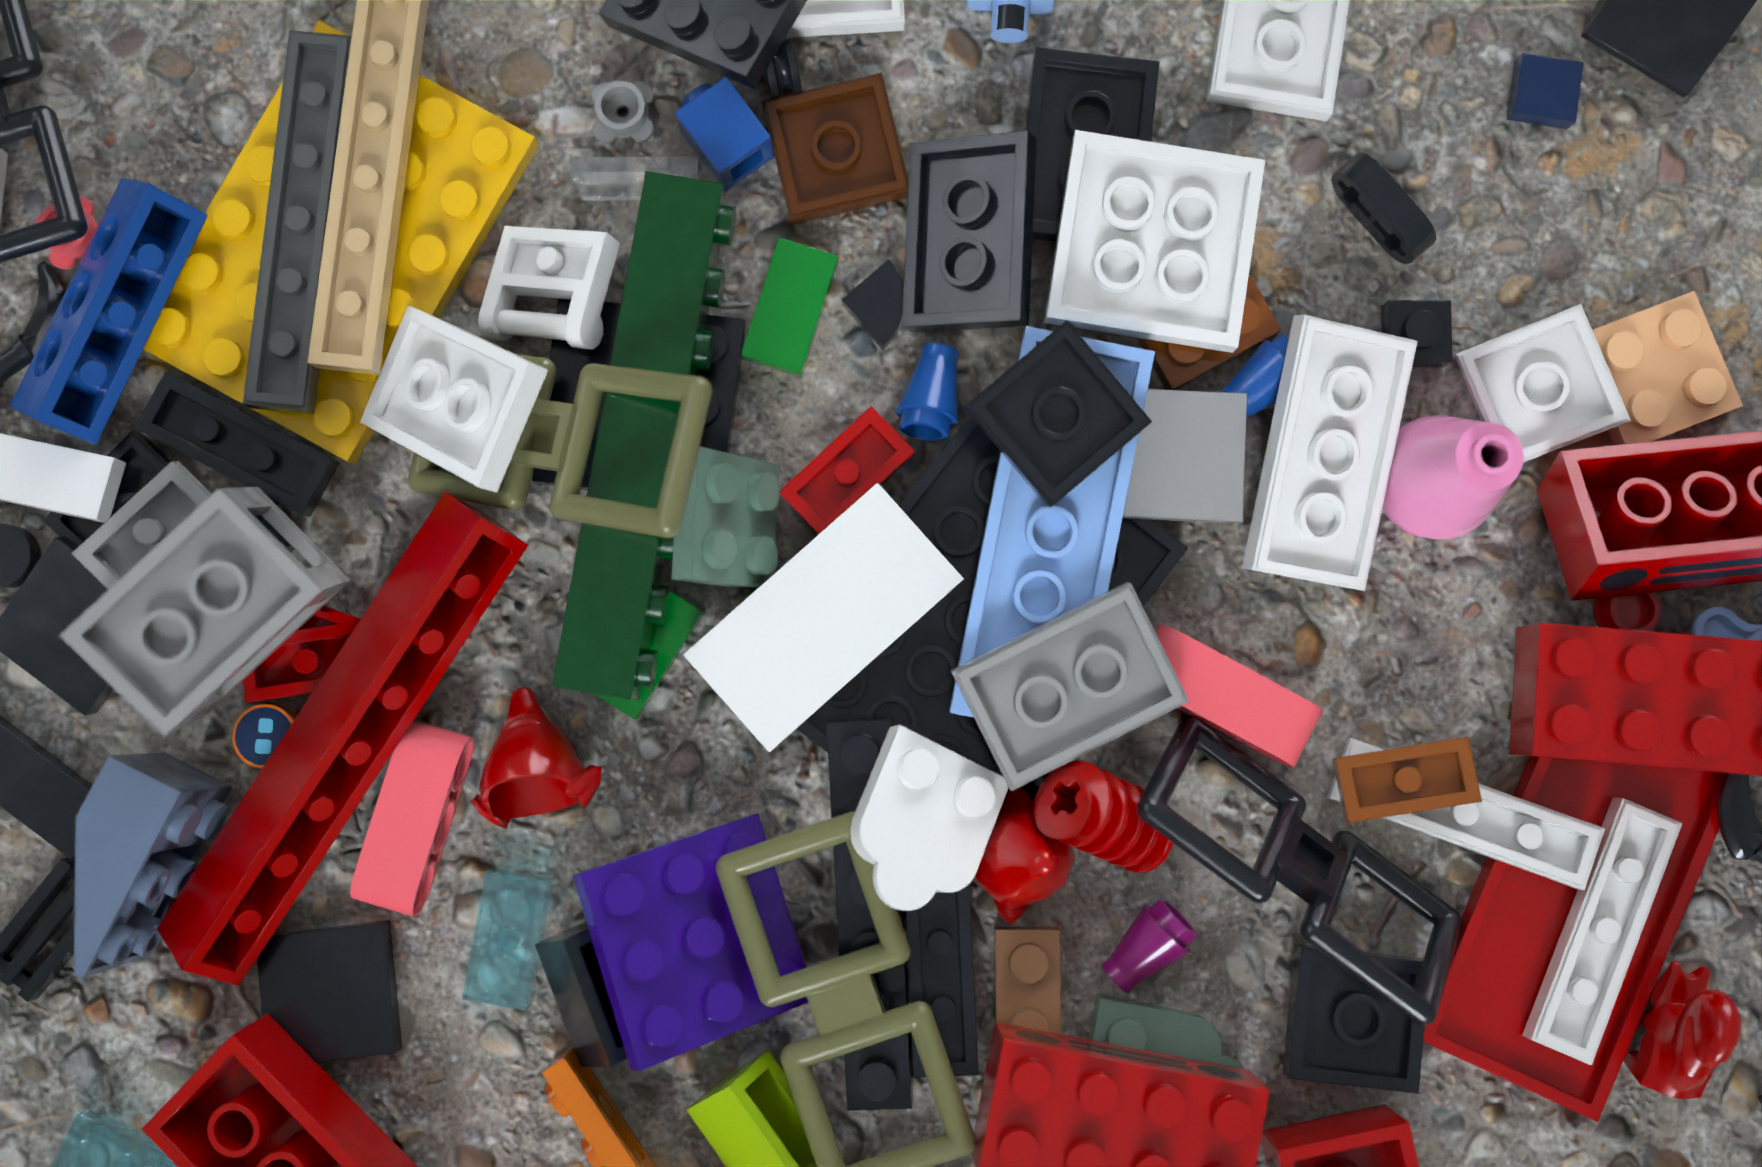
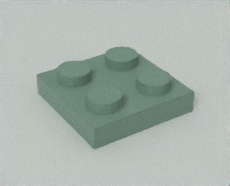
M699 447L682 526L679 533L673 539L672 580L757 590L775 574L778 560L776 547L777 510L780 500L778 464Z

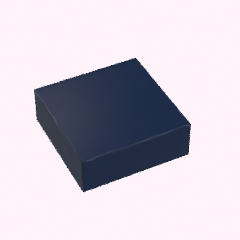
M1522 53L1514 61L1507 120L1561 129L1570 128L1576 123L1584 62Z

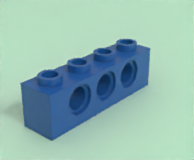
M121 178L10 407L36 421L96 445L208 215L150 183Z

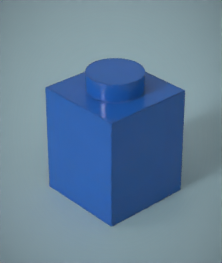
M727 76L713 86L710 83H705L696 87L683 99L681 108L674 112L681 134L715 181L723 183L725 192L774 158L770 135Z

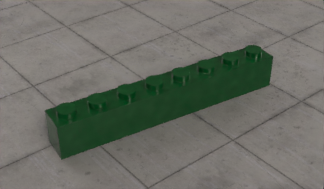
M645 171L610 363L611 366L698 376L699 369L709 370L714 347V332L705 331L709 308L720 307L725 285V269L717 268L721 244L731 245L736 223V207L728 206L723 183ZM605 392L586 496L657 508L681 402ZM581 523L552 687L629 700H640L642 688L652 689L658 664V651L649 649L653 623L663 625L667 613L670 588L660 584L665 559L673 560L674 537L663 538Z

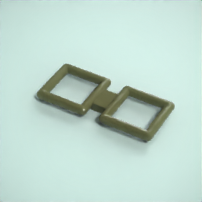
M516 354L548 369V372L508 465L504 482H501L498 492L479 488L451 472L437 470V464L415 452L413 455L408 484L412 490L419 493L442 497L444 492L447 491L463 501L517 510L523 507L527 501L534 468L556 471L557 474L550 500V510L557 518L671 538L679 533L682 526L711 399L712 386L706 378L701 376L591 363L584 366L580 372L573 404L550 401L557 372L554 362L545 357ZM603 392L681 402L657 508L579 495Z
M856 811L848 812L721 856L716 863V872L760 1001L765 1006L776 1007L807 996L819 1031L817 1035L786 1045L780 1054V1060L816 1166L933 1167L971 1154L976 1147V1137L931 1007L923 1001H915L885 1011L873 974L905 963L910 957L911 949L898 910L885 904L876 893L873 884L874 865L865 861L856 852L852 844L850 828ZM846 842L880 943L780 976L746 876ZM911 1032L946 1133L845 1166L811 1065Z

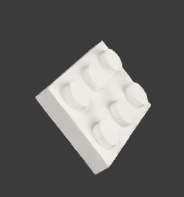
M408 305L360 423L479 488L498 492L548 369L427 312Z

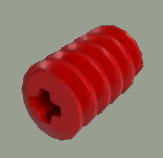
M1080 760L1068 762L1052 770L1039 787L1034 800L1033 815L1037 828L1046 837L1060 840L1065 845L1076 847L1082 852L1090 853L1096 858L1107 860L1110 864L1123 867L1125 870L1135 873L1152 871L1161 865L1173 847V843L1138 816L1136 808L1144 789L1129 783L1123 778L1114 776L1109 771L1099 769L1092 763Z

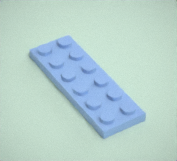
M1026 326L1018 361L1053 331ZM1082 337L1144 411L1155 351ZM1139 434L1051 508H1048L1000 452L958 666L1108 592ZM955 681L949 712L973 717Z

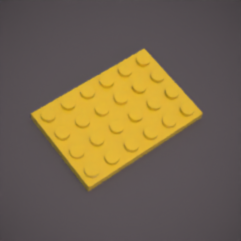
M320 20L312 31L315 33L346 35ZM420 74L380 372L408 305L437 318L441 317L539 147L538 141L531 134ZM283 81L207 208L205 214L208 216L143 350L242 404ZM320 369L314 414L251 409L355 465L375 431L360 423L379 375Z

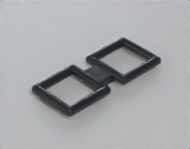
M0 0V14L12 53V57L0 60V146L34 135L57 217L1 234L0 263L82 238L88 230V224L55 111L48 106L39 105L10 114L3 89L10 85L34 79L43 70L25 0Z
M1183 718L1174 731L1137 804L1136 810L1140 819L1254 903L1268 901L1277 881L1308 903L1300 925V935L1307 943L1415 1023L1422 1026L1432 1024L1438 1014L1462 925L1460 913L1353 833L1339 831L1333 836L1332 841L1328 840L1302 820L1306 810V801L1299 793L1197 718ZM1195 749L1277 809L1253 868L1168 806V802ZM1351 865L1362 871L1433 924L1415 988L1330 926Z

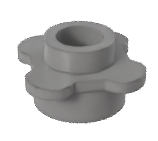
M619 80L610 83H600L593 89L591 98L595 104L597 121L593 124L592 131L598 141L604 144H611L616 138H632L638 143H643L652 137L654 125L649 119L648 105L653 101V92L649 85L642 81H636L632 84ZM620 108H627L629 110L626 117L622 118L617 115Z

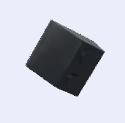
M584 921L534 944L580 1066L611 1068L627 1059L587 922Z

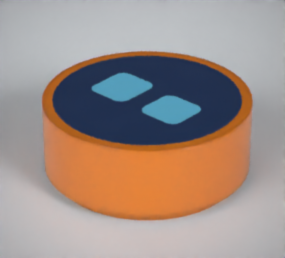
M260 704L250 707L238 717L233 727L232 743L235 752L246 764L256 768H263L297 715L289 708L277 704Z

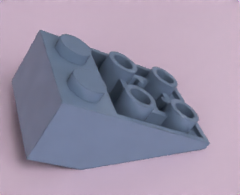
M165 752L109 755L76 816L75 975L86 978L142 959L143 957L145 958L156 949L162 940L157 927L166 914L173 898L177 899L198 867L193 860L204 839L208 840L214 836L227 815L228 806L223 803L232 788L231 785Z

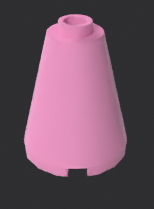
M1442 415L1426 416L1413 420L1399 429L1383 509L1393 523L1410 535L1431 539H1451L1463 536L1475 530L1490 516L1519 475L1524 459L1521 443L1512 431L1496 423Z

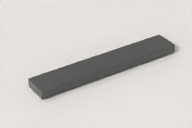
M289 30L243 405L249 408L314 414L320 369L313 367L307 362L352 36Z

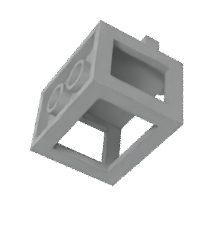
M172 461L72 553L108 591L59 636L165 737L208 714L349 583L351 579L259 487L218 488L211 494L179 461ZM262 515L313 567L306 569L254 516Z

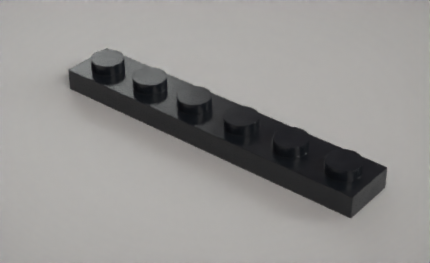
M893 717L829 719L826 722L831 818L856 811L888 730L894 726ZM846 842L833 846L839 956L880 943ZM898 910L905 931L904 910ZM906 962L873 974L885 1011L909 1004ZM910 1032L844 1054L847 1110L912 1109L914 1096Z

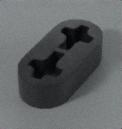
M1359 153L1332 174V187L1338 198L1393 259L1406 265L1410 264L1435 243L1437 239L1436 232L1430 220L1374 158L1367 154Z

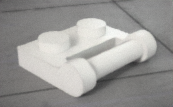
M504 226L479 312L478 325L481 334L491 340L506 341L514 335L565 340L571 347L591 350L596 348L603 336V322L600 314L620 242L607 232ZM517 295L571 300L567 315L514 309Z

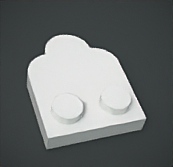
M901 725L892 726L888 730L853 816L850 835L856 852L865 861L874 865L873 884L880 899L891 908L908 911L921 908L927 904L935 892H956L966 887L973 880L1009 787L1003 776Z

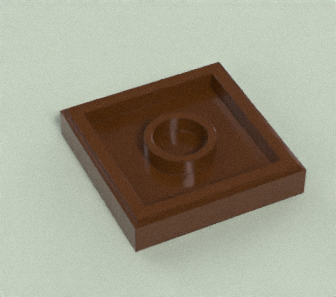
M882 73L761 101L791 226L908 198L909 179Z

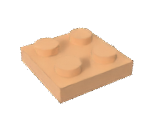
M1695 291L1592 330L1631 420L1626 424L1607 430L1613 445L1652 442L1743 406Z

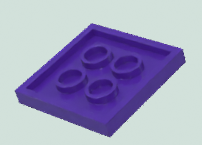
M759 813L573 875L631 1070H644L808 1003L807 996L776 1007L765 1006L760 1001L716 872V863L721 856L767 840ZM775 866L747 875L746 878L780 976L806 968Z

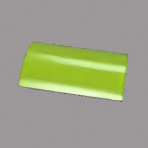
M769 1050L736 1069L686 1109L726 1167H817L786 1075Z

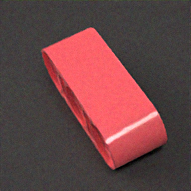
M1158 624L1155 633L1190 701L1176 709L1197 718L1202 723L1282 765L1294 768L1323 710L1309 700L1171 627Z
M413 720L392 752L353 875L350 889L351 898L412 917L419 915L430 893L474 751L473 737Z

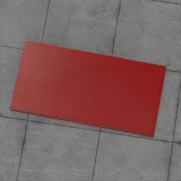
M1529 756L1513 794L1515 797L1602 827L1612 798L1618 797L1627 799L1683 824L1592 1065L1522 1036L1578 889L1487 857L1462 914V925L1438 1014L1432 1024L1425 1026L1423 1042L1598 1122L1720 829L1718 798L1725 773Z

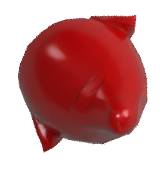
M528 687L517 688L510 696L506 722L487 756L479 785L481 795L476 794L470 802L480 815L492 824L504 829L508 828L511 818L556 812L580 802L584 810L601 784L602 767L589 765L584 768L573 743L564 730L547 716L540 706L534 691Z
M1020 787L1013 791L1008 788L975 874L977 882L993 898L999 916L1011 925L1025 913L1029 904L1045 901L1066 884L1076 859L1073 846L1065 845L1060 840L1046 837L1037 828L1033 815L1034 804L1029 795Z

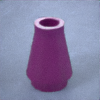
M1161 897L1152 907L1144 904L1111 956L1102 964V968L1120 989L1129 994L1138 984L1189 954L1191 949L1188 945L1198 937V934L1186 918L1167 900Z

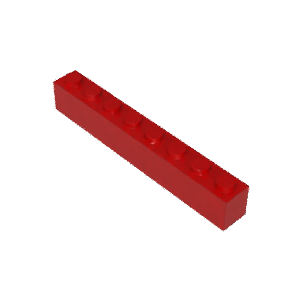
M444 492L157 927V931L182 971L240 986L528 547V544L495 519L449 492Z

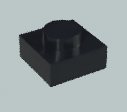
M1388 300L1381 306L1382 333L1418 341L1412 367H1445L1453 362L1451 300Z

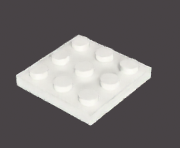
M1075 130L1071 144L1044 323L1061 325L1068 320L1073 328L1233 353L1239 346L1265 160Z

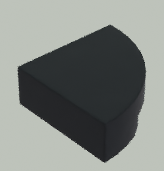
M889 259L842 299L844 308L882 350L890 344L898 332L903 311L902 282L897 270Z

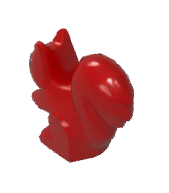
M1674 960L1671 961L1667 970L1657 979L1651 993L1653 1008L1648 1013L1643 1012L1640 1019V1024L1646 1030V1033L1642 1038L1639 1051L1627 1052L1623 1060L1640 1085L1673 1098H1701L1714 1068L1721 1062L1728 1060L1741 1036L1742 1022L1740 1013L1734 1000L1728 994L1719 989L1707 990L1710 973L1707 967L1702 966L1690 973H1685L1679 962Z

